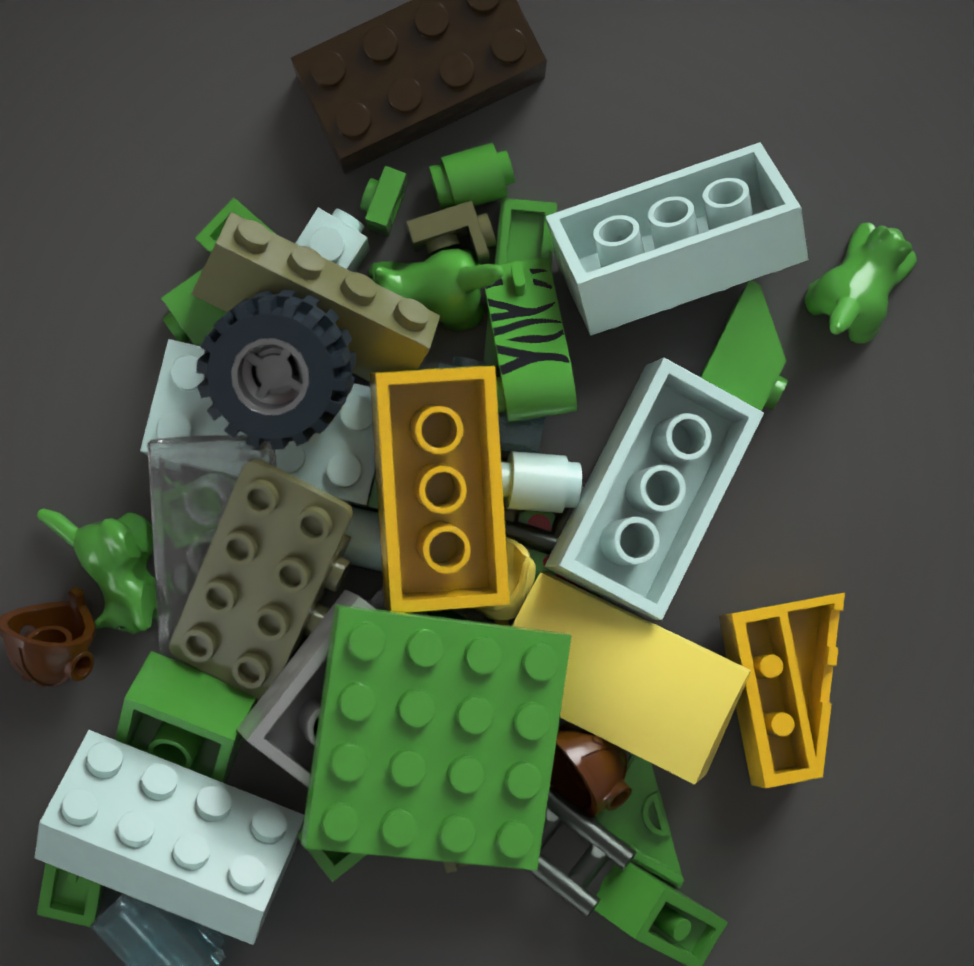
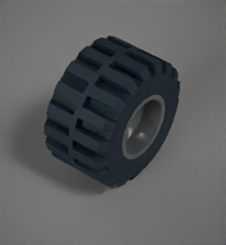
M283 289L279 294L272 295L271 290L259 292L249 300L246 298L234 306L213 325L215 328L206 335L200 347L205 352L197 360L196 373L204 374V380L198 385V390L201 398L210 396L213 402L207 409L212 419L215 421L220 416H223L230 423L223 431L231 437L235 438L241 431L248 435L246 445L259 448L264 441H270L271 450L285 449L291 441H294L296 446L308 442L316 432L318 434L323 432L347 401L346 398L351 392L355 381L352 371L357 365L356 352H349L348 345L352 338L348 329L340 331L335 324L340 317L331 308L327 313L317 307L320 302L319 299L308 295L304 300L296 298V291Z

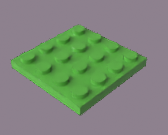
M335 604L301 838L303 847L317 850L538 870L572 635L563 632Z

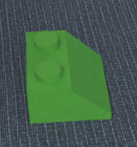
M151 651L124 698L115 740L226 784L244 740V737L236 729L253 709L257 699L197 668Z

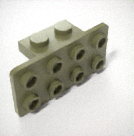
M252 458L246 462L240 471L169 643L171 654L260 700L288 664L292 653L306 636L309 637L330 610V608L322 605L329 589L334 592L338 590L349 570L351 561L343 556L352 538L345 534L353 517L351 506L261 459Z

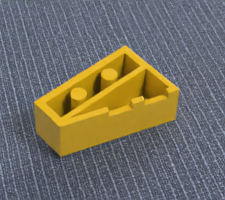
M845 592L718 616L726 658L752 670L736 705L752 786L771 788L823 777L832 703H829L833 666L837 664L839 647H836L839 616L840 611H843Z

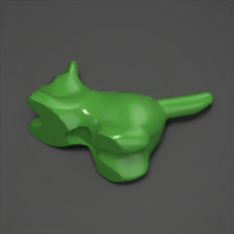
M860 223L851 234L847 252L841 265L823 273L818 280L809 285L804 298L807 310L813 316L820 314L829 315V326L832 334H840L848 330L850 340L857 344H865L872 341L880 331L881 324L887 316L889 293L912 272L917 263L911 243L905 241L899 229L887 228L881 225L875 227L872 223Z
M443 249L424 262H374L368 270L369 276L374 283L404 298L420 302L428 310L440 315L439 322L443 323L445 328L457 332L469 330L480 323L484 316V308L480 304V288L494 284L504 275L503 268L499 265H481V263H478L475 252L470 249Z
M45 508L37 512L39 521L51 528L64 541L74 547L81 566L98 583L104 595L105 606L103 613L94 621L95 628L110 627L114 630L136 634L141 630L149 629L152 625V618L158 622L170 620L171 610L166 591L146 569L148 558L158 547L156 530L147 519L136 513L128 512L118 519L108 518L78 528L61 513Z

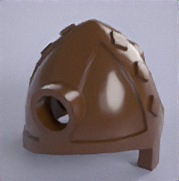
M75 586L68 591L70 601L31 605L12 610L0 617V635L3 638L7 656L11 666L22 675L21 677L25 681H32L35 685L45 688V686L60 685L70 679L79 682L91 673L94 667V657L89 650L96 630L92 614L85 605L84 592L79 587ZM27 626L25 635H20L22 628Z
M570 722L559 727L550 785L591 817L601 814L605 809L612 811L623 805L632 792V789L625 782L627 772L626 751L582 728H578Z

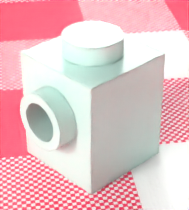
M318 207L295 243L299 246L315 250L323 258L351 272L357 271L370 250L367 237L361 234L365 226L348 213L337 208L330 215Z

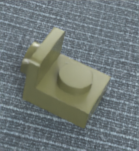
M472 201L406 221L414 251L427 249L429 256L443 249L459 247L461 245L459 238L468 235L478 263L483 265L489 263L487 248L496 245L487 213L476 215Z

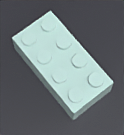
M761 142L545 216L558 268L590 336L809 260L801 206Z
M168 339L140 449L141 452L152 458L238 478L246 462L252 458H258L349 505L370 510L368 503L376 474L370 387L354 383L351 392L346 398L347 401L330 425L320 434L316 432L308 442L296 446L295 442L291 441L285 449L271 450V442L264 441L259 448L246 445L247 434L240 431L233 438L223 431L230 424L223 416L214 421L207 412V409L213 402L210 396L200 397L198 385L204 380V374L196 373L197 360L204 354L205 350L200 348L201 346Z
M661 358L646 365L580 495L577 508L573 509L544 567L643 619L662 620L764 412L666 358Z
M88 730L39 822L35 859L254 945L295 851L298 841L296 835L302 829L305 815Z

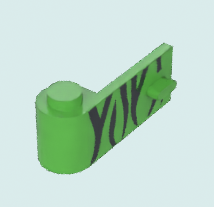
M549 257L500 264L499 266L503 268L504 275L494 284L484 287L500 377H496L498 412L506 413L508 423L577 412L573 372Z

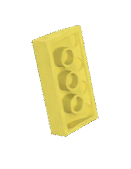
M546 571L540 572L512 626L563 632L572 635L560 718L694 785L697 784L710 768L752 670Z

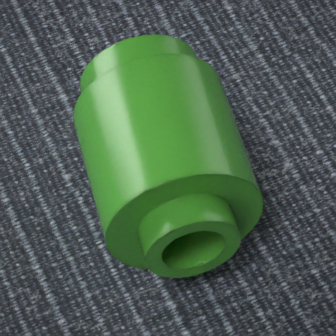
M493 142L440 157L441 163L428 167L441 210L472 201L475 207L508 197L506 185L516 183L507 150L496 152Z

